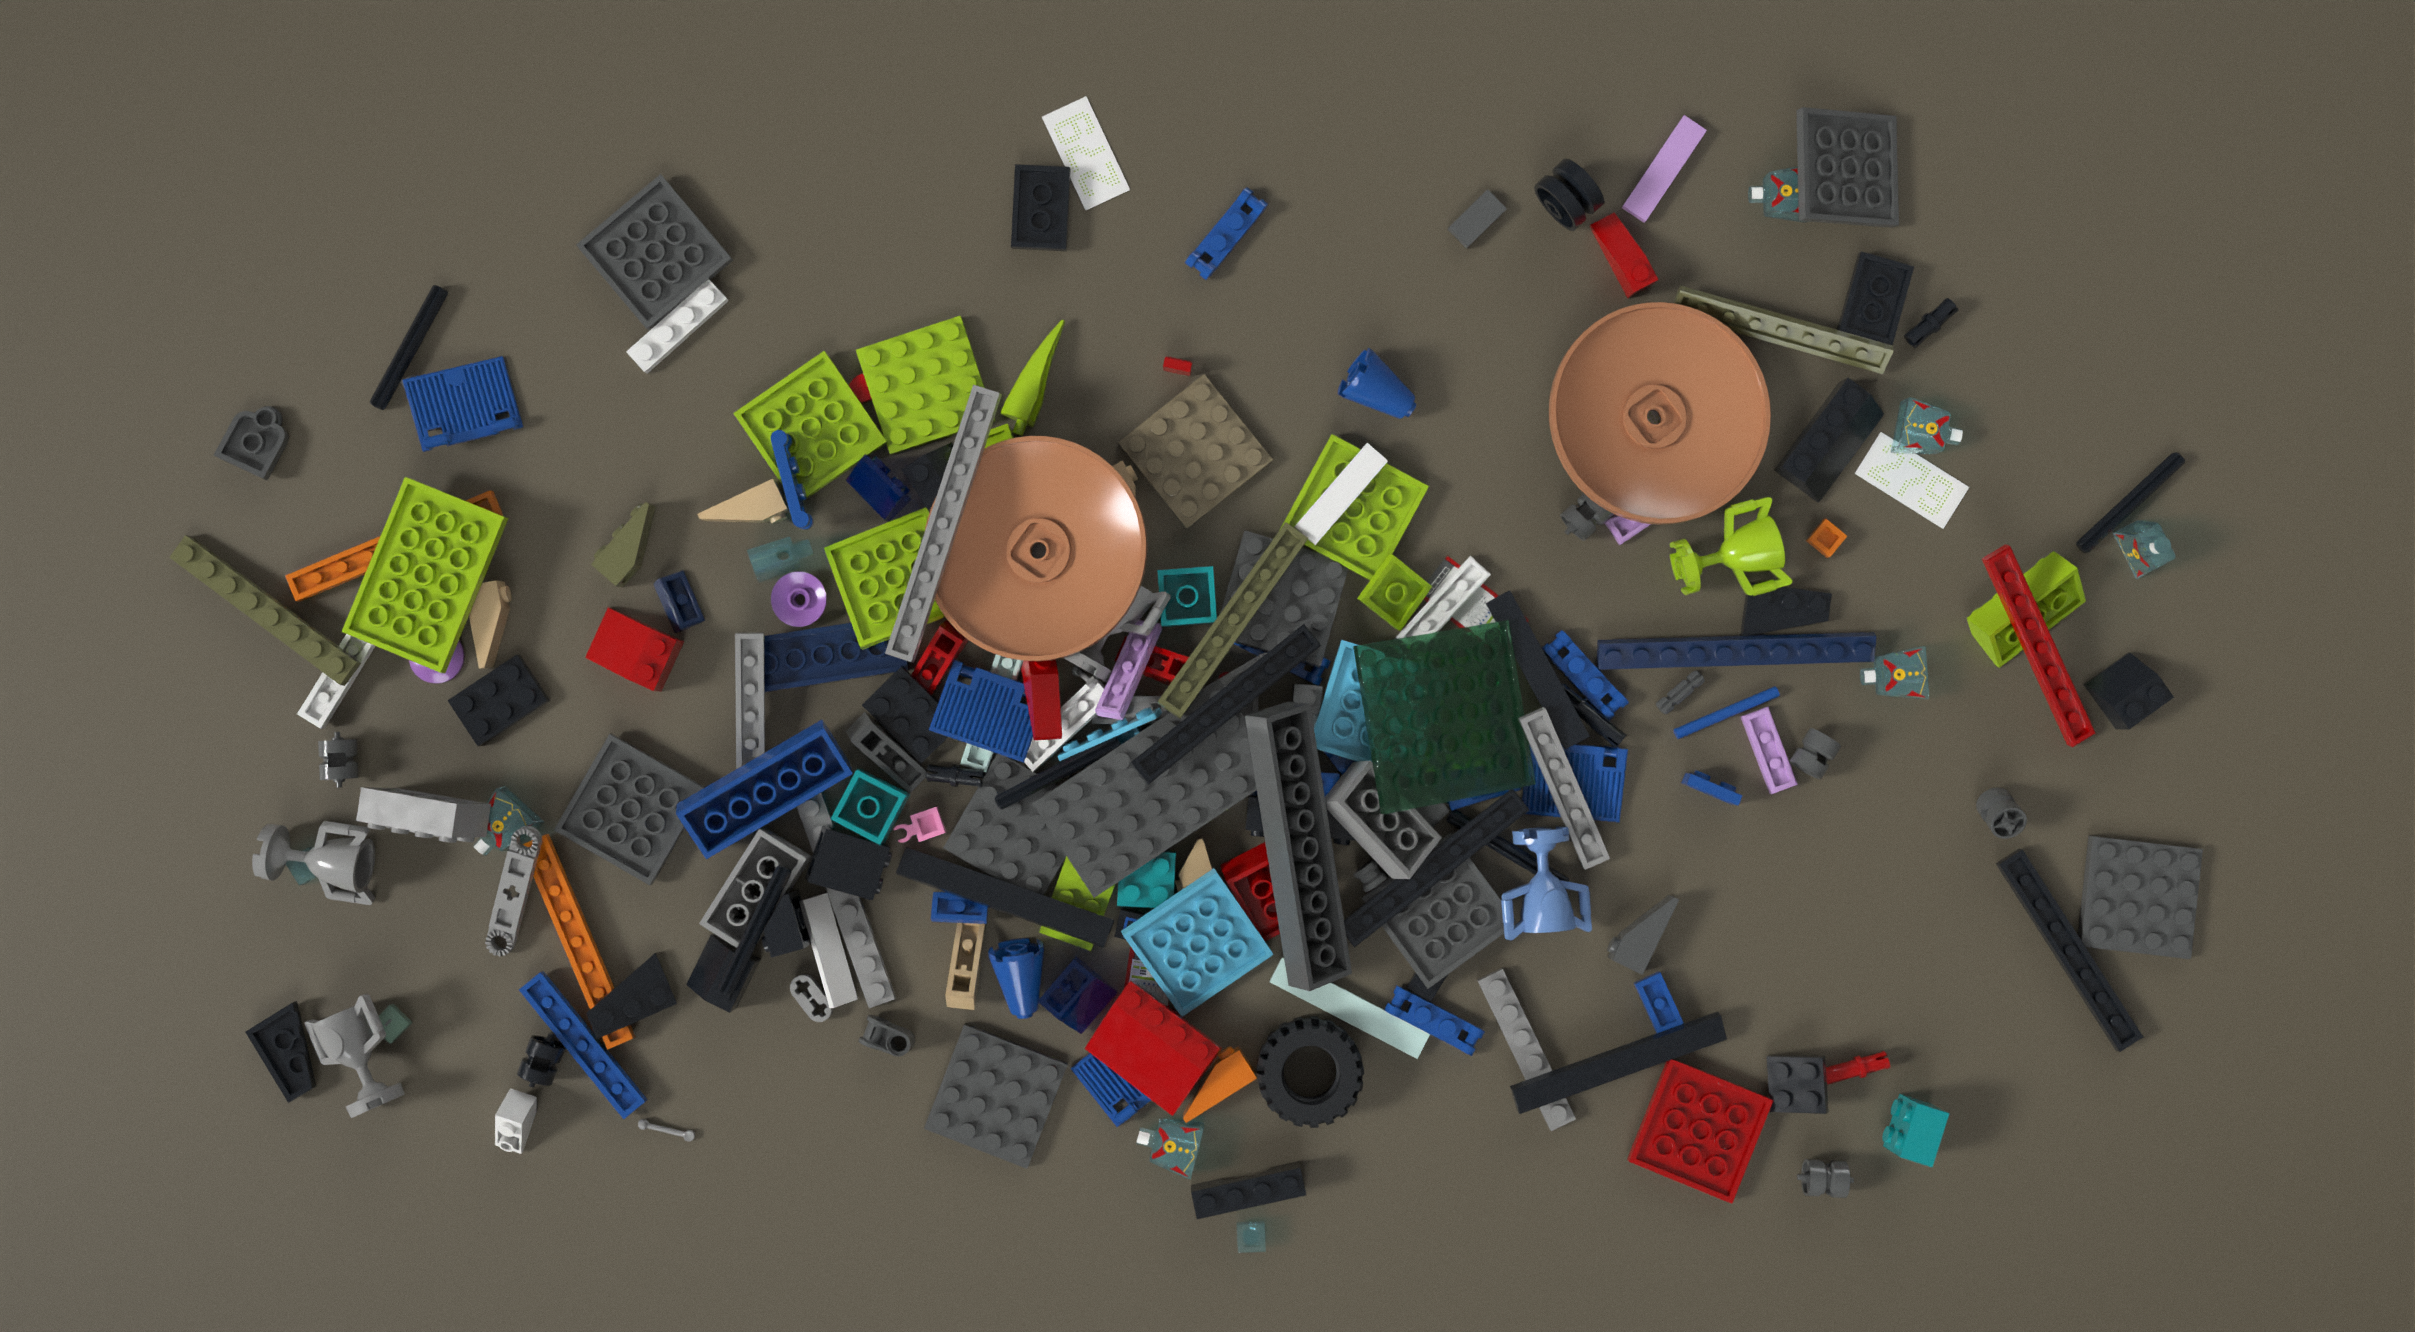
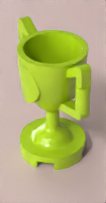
M1772 498L1751 499L1726 508L1724 514V542L1716 553L1699 556L1692 550L1686 539L1673 541L1669 544L1671 548L1676 549V553L1669 554L1675 579H1683L1687 586L1681 588V592L1684 595L1699 592L1701 588L1700 576L1703 568L1717 563H1722L1732 569L1747 595H1760L1792 583V579L1780 569L1785 565V551L1778 527L1768 515ZM1760 507L1756 520L1734 531L1735 515L1750 512ZM1771 571L1778 579L1751 585L1744 572Z

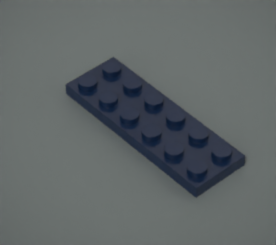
M851 623L764 636L765 692L894 673L901 666L906 670H910L909 662L885 654L889 640L862 650Z

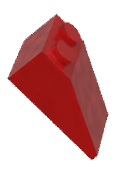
M608 607L585 658L647 689L662 692L684 641Z
M1264 842L1220 866L1225 880L1239 905L1262 938L1267 941L1279 935L1280 930L1266 844Z

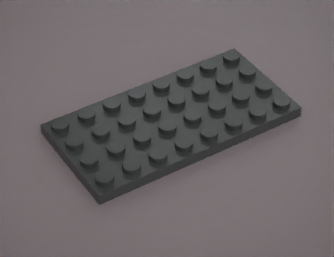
M1220 680L1200 692L1181 719L1172 713L1167 714L1033 803L1035 809L1094 898L1257 790L1246 720L1241 711L1149 785L1145 783L1130 764L1135 758L1222 690L1224 685Z

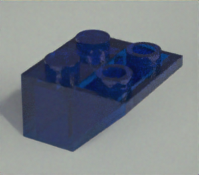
M865 454L846 481L885 521L890 522L912 500L907 495L910 489L896 476L891 478L888 475L891 470L879 458L875 456L871 459Z
M1075 956L1037 1002L1059 1021L1082 1034L1118 991L1079 957Z

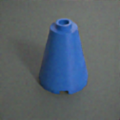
M1370 348L1367 351H1362L1347 371L1349 373L1347 382L1342 379L1337 394L1341 397L1398 419L1404 416L1409 417L1417 405L1414 402L1415 395Z
M1029 938L1011 939L998 943V949L993 950V947H990L988 951L989 959L1010 1013L1017 1015L1019 1019L1030 1018L1038 1010L1044 957V943L1036 939L1037 944L1030 943Z

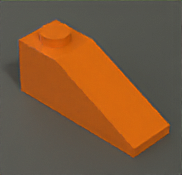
M1229 1046L1218 1054L1219 1059L1215 1060L1183 1113V1119L1186 1123L1257 1079L1254 1069L1239 1046L1234 1049L1232 1046Z

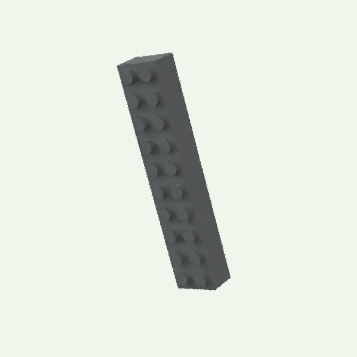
M1288 701L1245 715L1288 986L1312 991L1352 974L1311 707L1309 703Z

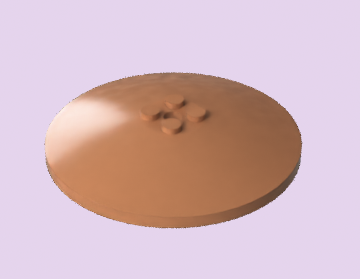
M1665 302L1636 304L1619 309L1601 318L1585 330L1571 345L1564 355L1552 383L1549 400V425L1556 453L1564 469L1577 487L1592 501L1605 510L1631 521L1656 525L1676 524L1700 518L1720 508L1743 489L1757 470L1764 455L1770 432L1771 412L1768 389L1762 371L1749 348L1729 327L1716 318L1692 307ZM1650 410L1659 413V424H1651L1648 421L1647 414Z
M1025 436L1004 440L988 446L983 451L935 597L938 607L955 629L969 641L991 653L1006 658L1022 661H1048L1068 657L1087 649L1108 635L1119 624L1134 603L1145 574L1148 544L1144 518L1138 501L1123 477L1108 462L1088 448L1074 442L1048 436ZM933 503V505H932V507H931V509H930L929 516H928V519H927V522H926V527H927V524H928V521H929V518H930V515H931V512H932L934 503ZM1042 543L1046 547V554L1042 558L1037 559L1032 555V548L1035 544Z

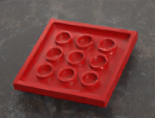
M1675 1059L1666 1061L1627 1160L1630 1163L1732 1204L1774 1100Z

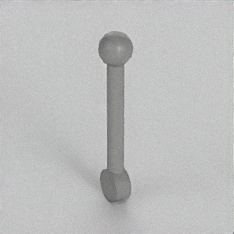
M1078 666L1072 668V674L1084 679L1090 689L1097 685L1098 680L1093 676L1091 678L1082 671V668Z
M641 1119L638 1122V1127L641 1130L648 1128L681 1136L687 1142L695 1138L693 1130L684 1132L649 1123L646 1119Z

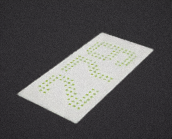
M1086 96L1042 116L1064 166L1071 169V181L1085 210L1130 190Z
M1880 432L1855 472L1859 477L1944 529L1969 489L1967 485Z

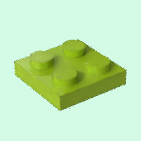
M1389 554L1357 599L1393 628L1401 631L1432 586L1396 556Z

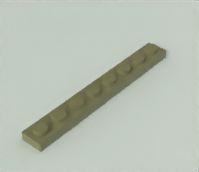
M1681 285L1673 302L1674 304L1702 311L1716 318L1735 333L1880 374L1884 373L1894 352L1893 346Z
M1285 522L1157 703L1181 719L1304 546L1308 537Z
M185 535L169 557L339 685L345 686L361 663L193 537Z

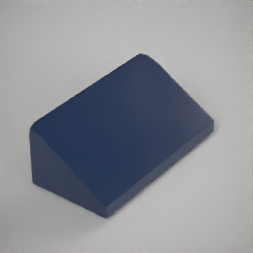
M684 570L659 578L654 583L655 590L674 633H679L705 621Z

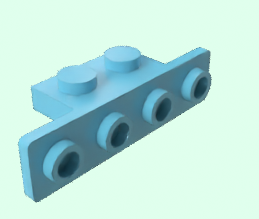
M1151 707L1145 708L1136 713L1137 718L1130 721H1127L1126 718L1118 720L1111 724L1112 729L1103 732L1102 729H1098L1086 736L1087 740L1078 743L1076 739L1062 746L1063 751L1057 757L1059 761L1064 760L1116 736L1122 745L1142 731L1140 725L1158 718L1162 711L1160 708L1153 711Z

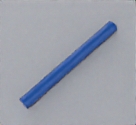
M1776 686L1675 728L1673 729L1677 739L1685 737L1779 697V691Z

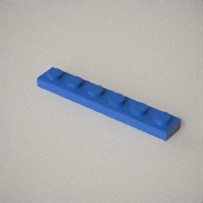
M544 971L537 974L519 989L623 1119L648 1100L602 1042L596 1038L593 1031Z

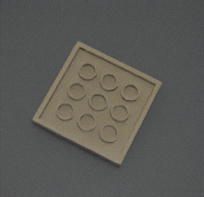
M1205 374L1118 442L1186 529L1191 527L1273 461Z

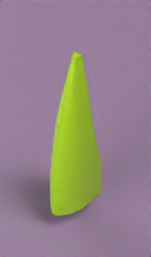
M1061 320L1031 356L1001 410L1002 415L1016 421L1012 431L1016 435L1023 436L1026 426L1033 427L1043 404L1051 362L1065 325V320Z

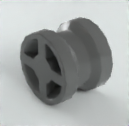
M1374 859L1365 863L1353 873L1354 877L1362 882V888L1365 892L1370 891L1387 879V875L1379 870L1378 863Z

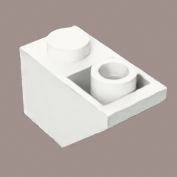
M510 1088L495 1114L496 1146L507 1152L514 1151L522 1154L536 1115L537 1097Z

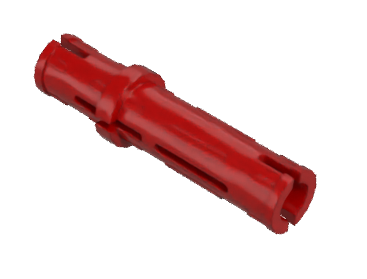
M1881 1051L1880 1053L1862 1058L1858 1055L1853 1057L1851 1061L1826 1067L1827 1085L1858 1076L1859 1078H1865L1868 1073L1889 1069L1890 1062L1888 1057L1885 1058L1887 1056L1886 1052Z

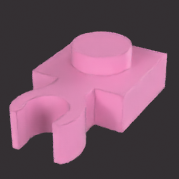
M938 806L911 815L913 824H900L894 828V831L904 828L907 832L905 838L898 840L900 843L910 840L913 835H917L918 841L921 842L946 833Z

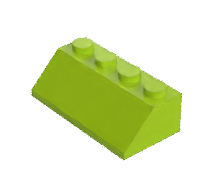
M2055 551L2040 559L2035 566L2023 574L2048 630L2086 602L2078 568ZM1997 593L1991 600L1980 608L1975 609L1967 617L1971 634L1998 668L2002 667L2023 650Z

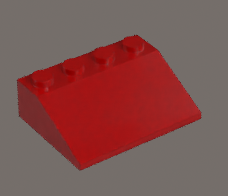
M1130 981L1084 1049L1170 1115L1174 1116L1220 1053L1222 1047L1138 983Z

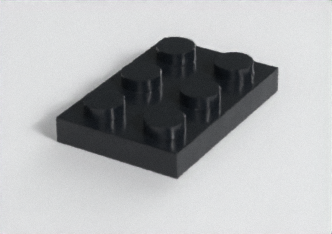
M1015 164L1011 234L1012 249L1067 252L1070 167Z
M1862 251L1858 253L1837 330L1893 346L1915 266Z
M515 655L447 701L476 745L483 746L549 702L550 699L522 657Z
M903 666L894 672L862 704L920 763L948 738L947 736L929 731L939 701Z

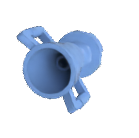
M1557 826L1553 830L1551 828L1537 827L1512 831L1513 844L1526 845L1530 851L1536 853L1538 871L1529 883L1504 892L1501 896L1505 939L1512 941L1522 932H1560L1572 930L1576 927L1590 932L1592 930L1588 886L1561 881L1549 870L1548 853L1555 848L1558 842L1569 841L1568 827ZM1565 889L1579 891L1581 920L1574 916L1572 905ZM1524 894L1521 921L1514 926L1512 899Z

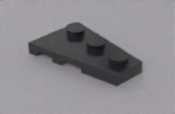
M1789 587L1776 588L1774 591L1756 596L1746 594L1740 636L1826 622L1829 620L1832 594Z
M656 953L586 1013L597 1039L677 1004Z
M297 1001L292 1002L245 1031L288 1103L316 1087Z

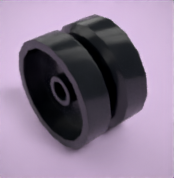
M1564 158L1552 170L1553 176L1545 175L1534 186V190L1546 211L1563 227L1570 231H1575L1585 222V213L1593 215L1603 206L1605 201L1600 188L1590 175L1574 161Z

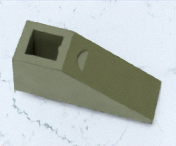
M649 502L637 505L631 512L630 516L632 518L627 524L620 525L613 532V540L607 546L603 545L594 554L595 560L591 565L617 587L623 588L642 566L656 506Z

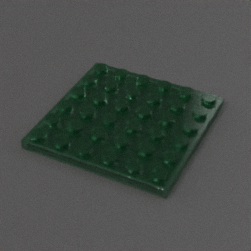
M1509 620L1353 646L1381 814H1389L1536 784L1529 742L1518 719L1524 716Z

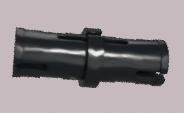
M1949 298L1944 299L1929 314L1925 313L1921 317L1922 320L1906 333L1904 338L1912 347L1917 348L1932 333H1937L1941 330V325L1957 313L1959 309Z
M929 764L927 770L931 773H926L927 782L950 783L954 787H958L961 784L982 788L983 782H981V779L976 778H984L985 772L984 770L964 769L960 765L947 767Z

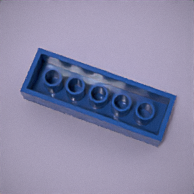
M822 719L679 802L676 807V815L704 857L708 859L852 775L851 763Z

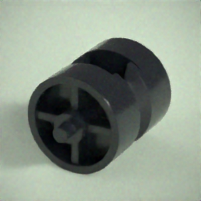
M549 1033L547 1037L532 1035L525 1050L528 1057L522 1058L517 1075L529 1081V1086L532 1088L535 1087V1084L550 1086L554 1081L558 1070L555 1064L561 1062L566 1049L561 1042L553 1039L554 1034Z

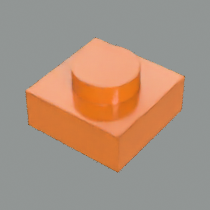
M1823 519L1806 541L1826 558H1829L1846 539L1847 535L1829 520Z

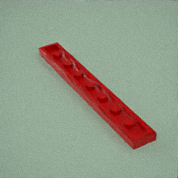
M2005 544L1983 557L1982 561L2066 744L2073 748L2094 735L2095 731L2011 546Z

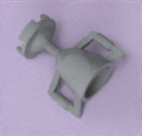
M1141 586L1127 614L1108 635L1087 649L1064 658L1099 679L1108 682L1112 670L1106 668L1104 657L1101 654V649L1107 638L1112 634L1122 631L1148 636L1170 600V595L1166 592L1152 593ZM1152 603H1155L1142 626L1135 625Z
M324 821L319 827L315 846L311 850L306 852L290 849L288 829L283 825L267 824L262 828L257 837L258 841L264 842L260 854H253L252 867L255 876L273 881L281 875L287 861L304 862L309 870L318 877L326 898L371 905L375 900V896L368 889L367 885L370 882L374 869L375 846L371 839L365 838L370 831L367 827ZM328 833L355 836V838H338L326 841ZM334 886H337V887L342 888V889H344V890L335 889Z
M368 993L359 996L355 1006L320 1021L312 1019L305 1022L307 1032L323 1065L343 1064L355 1069L359 1075L363 1087L358 1092L357 1101L346 1106L351 1118L405 1094L401 1082L393 1086H387L382 1082H375L369 1071L367 1063L372 1055V1051L386 1037V1032Z

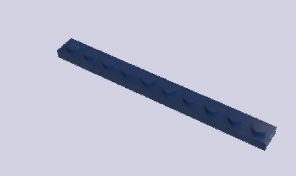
M1874 632L1598 640L1596 666L1598 670L1874 662L1877 636Z

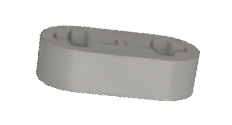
M801 974L792 980L790 992L810 1019L815 1022H823L833 1014L834 1008H829L825 991L814 977L809 974ZM799 980L802 983L809 982L810 986L807 989L812 995L811 997L805 991L800 993L797 990L800 986ZM812 999H815L819 1005L826 1004L825 1016L822 1013L817 1015L814 1012L817 1007Z

